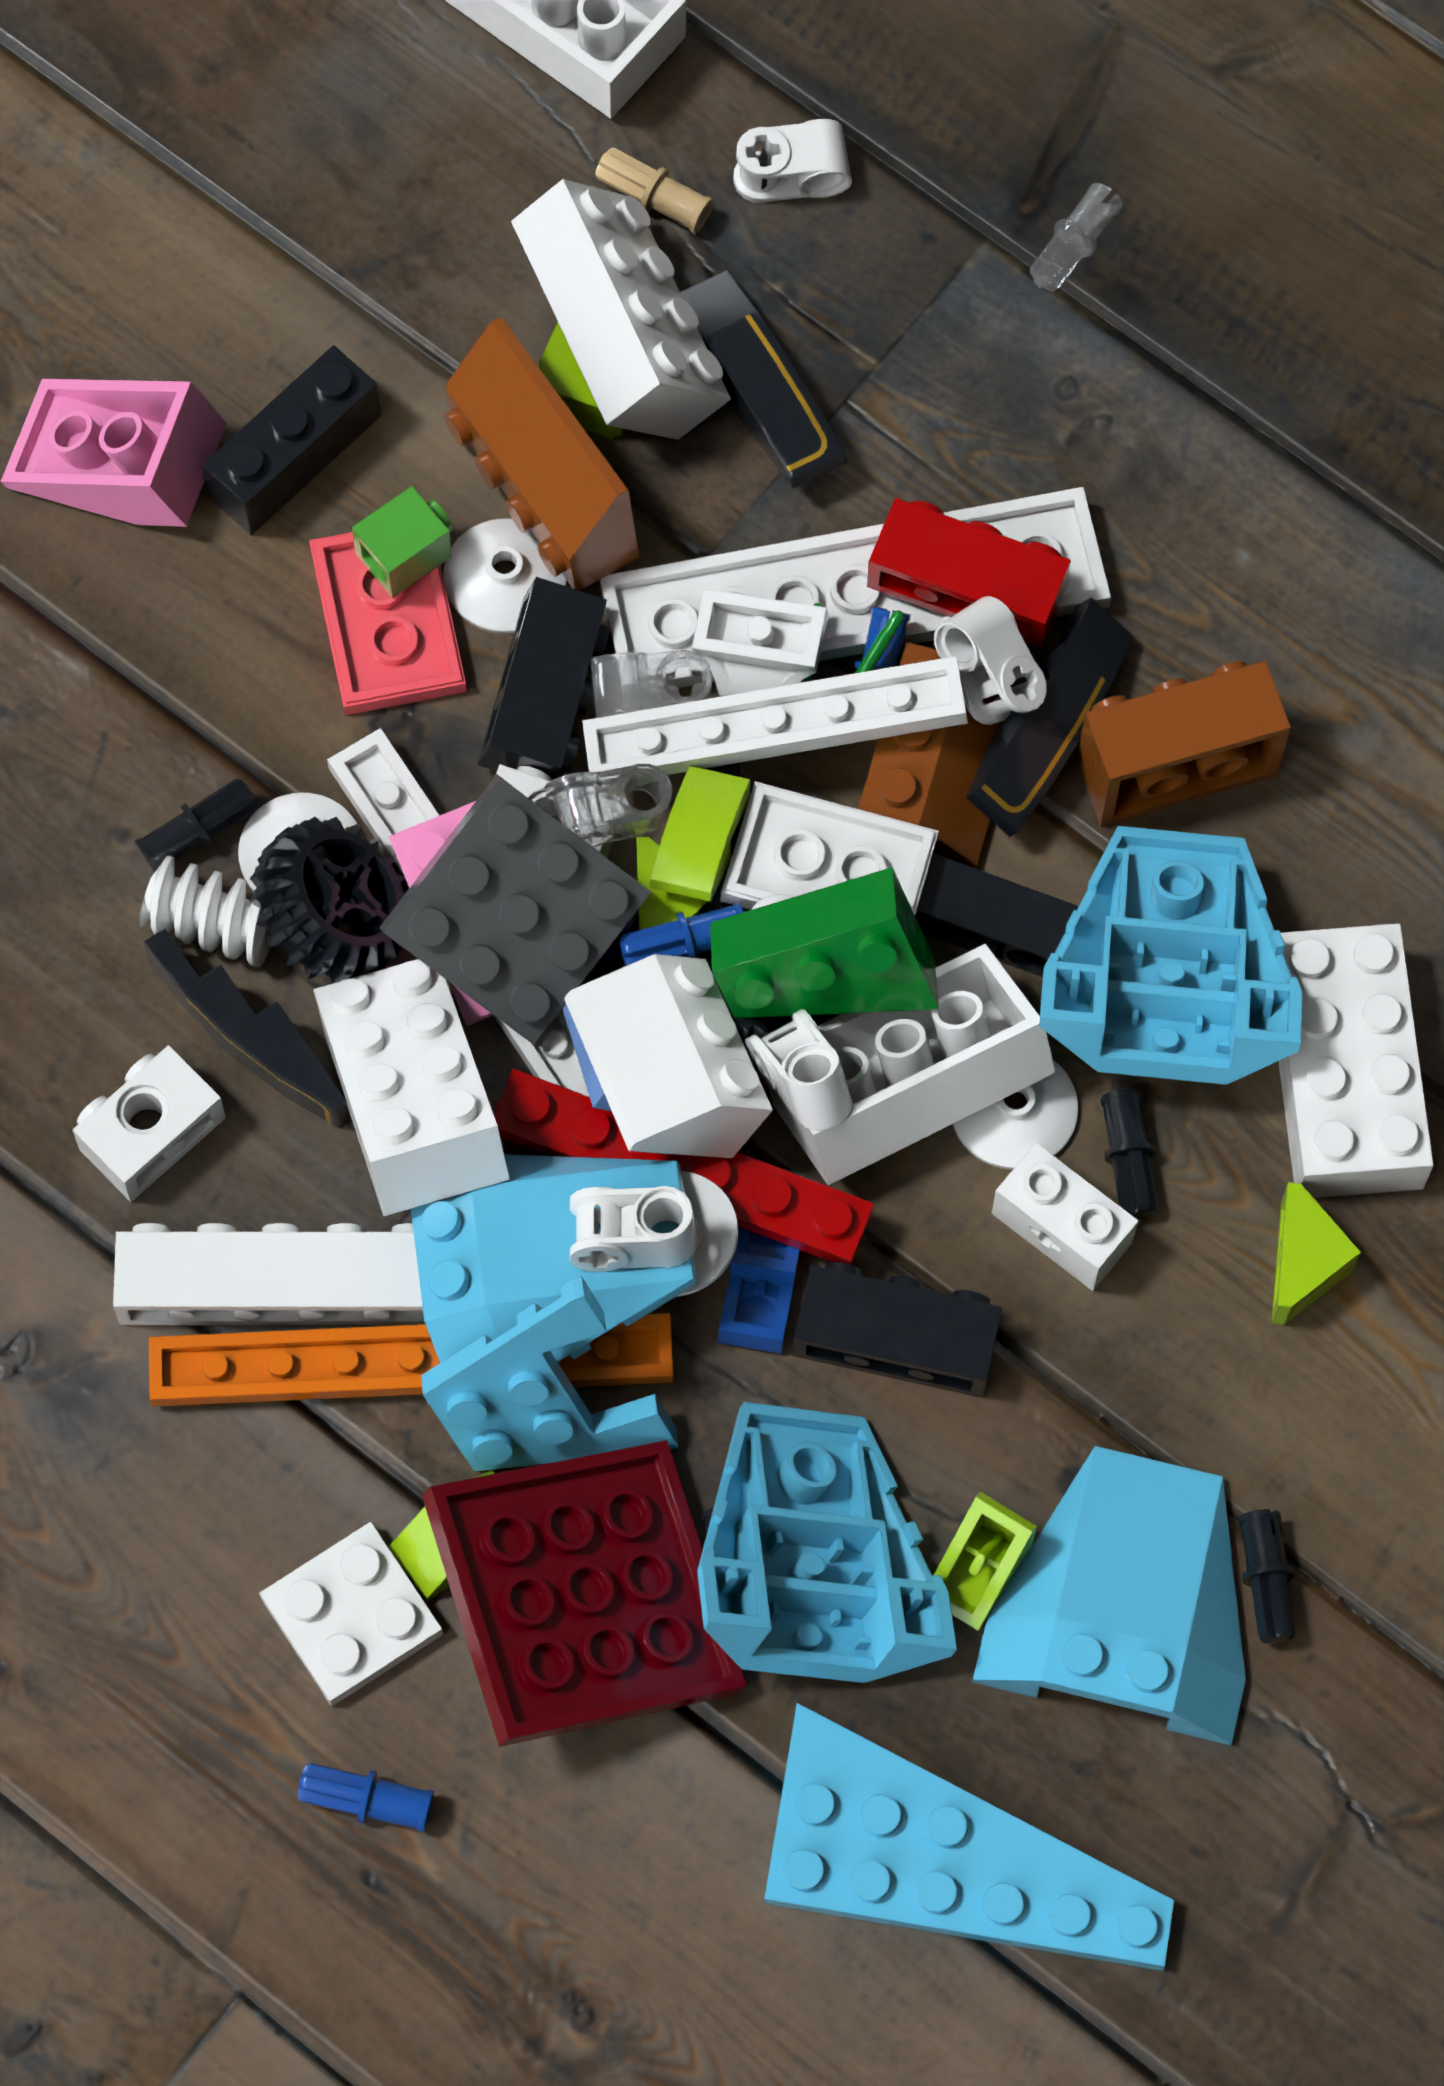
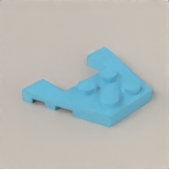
M582 1276L560 1287L561 1297L543 1309L534 1303L516 1315L517 1325L493 1341L490 1337L484 1335L421 1375L424 1398L474 1472L547 1464L665 1440L668 1441L670 1450L679 1448L676 1426L656 1394L591 1414L550 1351L607 1332L604 1311Z

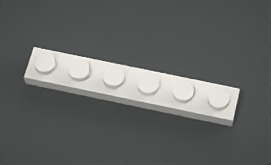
M957 656L582 720L589 775L593 787L687 772L689 766L705 769L968 723Z

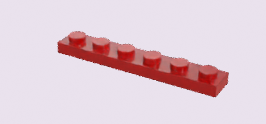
M512 1069L493 1113L500 1138L548 1156L677 1161L681 1166V1171L701 1175L722 1189L734 1208L738 1227L831 1262L852 1265L873 1213L874 1203L738 1152L733 1158L629 1151L612 1111L593 1108L590 1097L516 1069Z

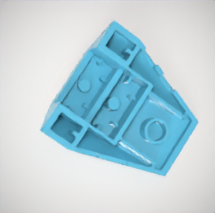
M1118 826L1089 880L1085 896L1077 911H1073L1066 924L1062 940L1055 953H1051L1044 966L1039 1026L1097 1072L1227 1085L1299 1052L1301 1045L1303 992L1297 977H1292L1283 954L1285 944L1280 931L1274 930L1266 909L1267 897L1245 838Z
M504 1154L510 1180L411 1208L424 1322L440 1363L484 1335H487L493 1341L517 1325L516 1315L534 1303L543 1309L561 1297L560 1287L580 1276L583 1277L604 1311L606 1331L611 1330L622 1322L628 1327L698 1283L694 1254L691 1255L689 1260L676 1267L620 1268L607 1272L581 1270L573 1266L569 1261L570 1247L576 1243V1216L569 1210V1200L573 1193L590 1187L627 1189L654 1188L659 1186L674 1187L684 1193L681 1166L677 1161ZM663 1221L654 1225L651 1230L664 1234L672 1232L679 1227V1224L672 1221ZM598 1225V1234H600L601 1225ZM604 1333L550 1351L557 1362L569 1355L576 1359L592 1349L590 1342Z
M743 1402L739 1408L697 1573L704 1630L742 1670L866 1683L952 1657L957 1650L949 1592L941 1575L932 1576L918 1547L923 1538L915 1521L907 1523L893 1495L898 1487L865 1417Z
M1095 1446L989 1613L972 1683L1037 1698L1040 1687L1167 1717L1166 1730L1231 1745L1246 1676L1223 1476Z

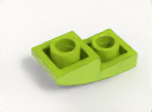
M689 766L660 842L650 877V888L712 901L731 859V838L750 799V779Z

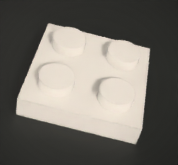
M371 1522L259 1593L261 1600L331 1707L443 1635L442 1628Z

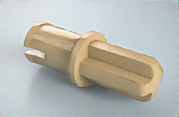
M610 148L598 162L595 172L597 179L628 196L634 197L641 202L647 212L654 209L689 228L695 234L700 231L707 221L714 204L713 199L709 196L705 197L670 178L668 169L661 167L655 170L616 148Z

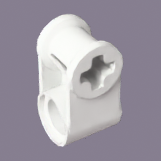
M815 119L800 124L756 127L744 133L737 143L736 159L738 162L734 168L733 184L736 191L750 202L764 204L771 201L806 197L827 198L843 193L852 184L842 124L836 120ZM762 142L761 151H756L757 143ZM762 179H767V186L765 188H761Z
M991 596L982 597L936 628L934 645L940 658L957 656L965 705L975 720L981 724L992 725L1004 721L1011 711L1026 713L1038 709L1044 702L1046 696L1044 674L1034 661L1017 628L1014 615L1002 601ZM1025 677L1027 679V682L1016 685L1014 687L1010 686L1015 682L1016 679ZM999 694L993 702L983 703V699Z
M804 1009L793 1013L792 1022L762 1038L757 1035L746 1038L745 1046L748 1055L759 1076L770 1090H774L800 1124L809 1129L824 1130L839 1125L848 1117L852 1111L853 1102L836 1050L823 1037L812 1017Z
M659 1186L654 1188L627 1189L590 1187L578 1190L570 1197L569 1210L576 1216V1243L570 1247L569 1261L578 1269L590 1272H607L620 1268H671L689 1260L695 1251L697 1237L691 1201L682 1191L674 1187ZM663 1221H672L679 1224L678 1228L664 1234L651 1230L654 1225ZM598 1225H601L600 1234H598Z

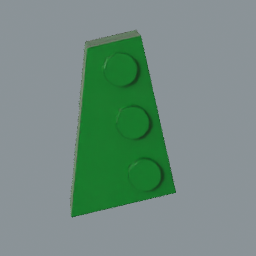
M893 867L710 922L712 973L734 1018L793 1016V1013L800 1009H804L809 1015L939 1009L935 959Z

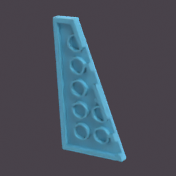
M797 1703L764 1904L1163 1971L1173 1912V1899Z

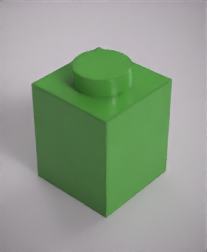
M413 486L352 527L356 555L392 598L452 557L449 532L453 530V526L448 515L434 499L425 502Z

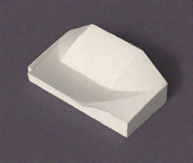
M703 589L692 650L695 655L707 664L720 696L801 683L804 678L817 672L829 614L827 608L821 606Z

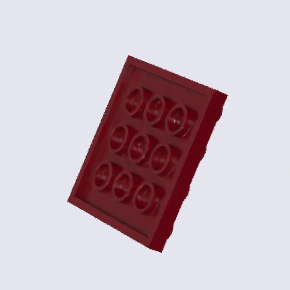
M667 1440L430 1486L423 1493L422 1499L499 1747L737 1695L747 1687L742 1669L704 1630L697 1573L703 1549Z

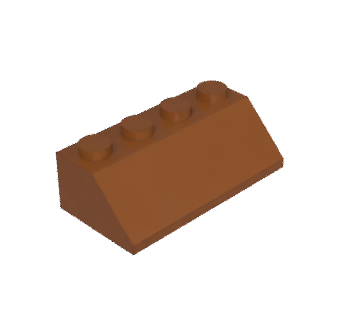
M499 317L490 322L445 385L450 411L444 414L446 425L455 441L461 447L469 443L477 454L474 458L476 466L488 487L493 490L500 486L508 497L505 501L506 507L518 529L522 533L531 530L540 543L537 544V549L548 571L554 577L562 573L571 587L580 591L639 558L629 491L504 319Z

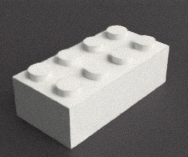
M445 0L610 119L614 117L686 37V0Z
M562 179L511 221L606 425L679 440L731 400L721 379L723 376L722 367L717 358L707 350L697 329L699 324L698 317L690 304L682 298L672 277L674 275V267L668 256L659 249L648 227L650 225L649 214L637 199Z
M1400 923L1280 933L1285 944L1283 954L1292 977H1297L1303 992L1300 1050L1278 1061L1294 1183H1301L1313 1198L1424 1189L1433 1168V1159Z
M986 944L935 968L939 1009L843 1013L817 1026L823 1037L836 1050L853 1102L852 1111L839 1125L824 1130H813L804 1127L798 1122V1119L777 1093L769 1089L773 1106L827 1185L1056 1073L1046 1031L1039 1026L1040 1016Z
M417 959L368 973V975L345 979L313 989L327 1045L345 1100L347 1101L383 1216L510 1180L498 1126L445 978Z

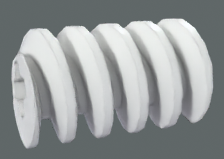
M171 856L165 857L150 879L140 910V929L145 927L150 920L154 935L163 929L170 933L175 928L177 942L187 945L195 940L198 935L201 950L213 952L222 943L225 957L234 960L239 958L246 950L247 961L249 965L254 967H260L264 963L270 952L271 947H269V944L273 937L269 928L256 925L263 910L246 899V880L238 878L231 890L226 893L222 891V872L214 871L205 885L198 884L197 864L190 863L181 878L175 877L174 857Z

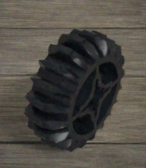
M313 817L310 820L302 821L299 825L295 824L292 828L287 827L275 837L274 841L263 849L262 855L257 859L259 865L250 877V880L257 888L254 890V894L249 902L263 910L256 925L269 928L273 934L269 947L281 946L288 953L286 966L300 962L304 965L307 979L320 977L323 974L328 985L386 969L404 951L401 945L384 934L379 927L405 895L403 890L407 884L405 876L397 875L393 869L397 856L385 857L378 850L379 837L367 841L363 839L359 824L344 828L337 817L324 820L323 822Z

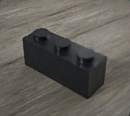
M335 345L330 347L202 464L208 498L249 535L254 534L381 417L377 382Z
M539 577L534 579L522 601L477 763L478 766L494 771L498 770L500 764L516 770L519 766H529L546 773L552 781L560 770L570 771L580 743V736L571 733L576 713L585 715L595 688L596 681L586 677L591 657L598 660L601 658L610 632L611 625L601 621L607 602L606 599Z
M829 1262L825 1268L811 1265L794 1336V1357L983 1398L1002 1312L1001 1306L990 1304V1298L974 1291L955 1290L952 1296L928 1291L925 1283L910 1277L892 1276L888 1282L864 1277V1272L861 1269L846 1263Z

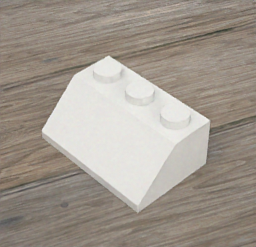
M653 954L576 987L565 996L564 1000L629 1151L733 1158L773 1110L706 959Z

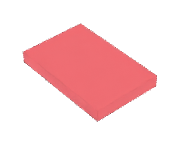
M352 532L309 540L345 716L467 692L441 565L392 598L356 555Z

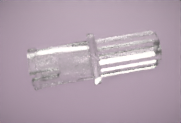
M1100 183L1091 184L1086 195L1067 219L1063 218L1057 221L1053 227L1055 235L1029 270L1033 277V282L1039 288L1044 287L1051 292L1058 290L1082 257L1092 256L1097 249L1095 240L1123 207L1122 201L1117 194L1107 204L1102 203L1112 189Z

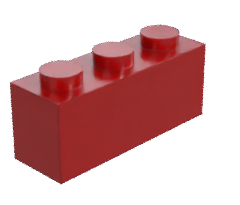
M895 498L869 559L867 587L949 617L959 613L982 597L991 596L997 598L1014 615L1017 628L1024 642L1042 649L1067 587L1071 559L1062 557L1055 548L1040 542L1025 544L1003 536L997 528L985 522L972 521L966 523L946 516L941 509L931 503L919 500L909 503Z

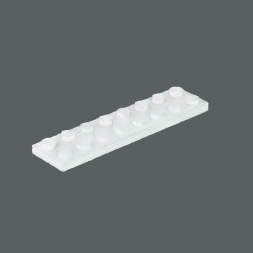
M1084 487L944 512V515L966 523L972 521L985 522L997 528L1003 536L1025 544L1029 542L1047 544L1055 548L1062 557L1071 559L1067 587L1054 618L1071 615L1076 605L1091 597L1101 607L1109 608L1111 595ZM884 524L609 574L600 579L602 598L607 600L605 612L608 624L611 625L610 635L624 698L715 681L707 664L695 655L692 650L703 589L808 605L821 603L823 607L827 608L829 615L819 662L864 653L872 615L870 613L872 606L885 608L890 611L889 618L891 617L892 610H900L911 614L903 646L906 645V642L917 644L933 641L936 628L951 617L867 587L869 559Z

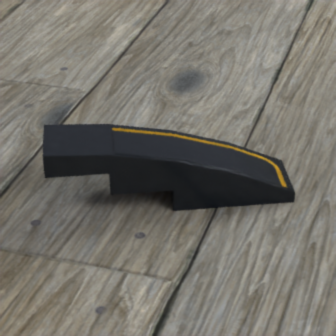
M726 270L681 291L682 298L690 304L698 317L699 324L697 329L707 350L717 358L722 367L723 376L721 379L727 391L735 400L738 417L790 486L796 488L846 464V455L815 400L757 310L729 272Z
M1092 597L1074 607L1057 648L1039 658L1037 665L1042 670L1046 680L1044 702L1038 709L1026 713L1011 711L1004 721L998 723L966 795V799L1009 837L1019 832L1067 762L1081 739L1085 712L1090 711L1096 703L1104 699L1134 638L1129 631Z
M166 929L144 941L149 962L187 1012L233 1058L284 1097L339 1129L351 1122L347 1101L278 1001L255 1014L222 965L199 978Z

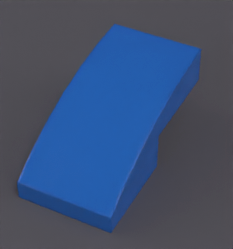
M738 1227V1243L731 1260L730 1277L719 1326L718 1343L781 1354L800 1250Z

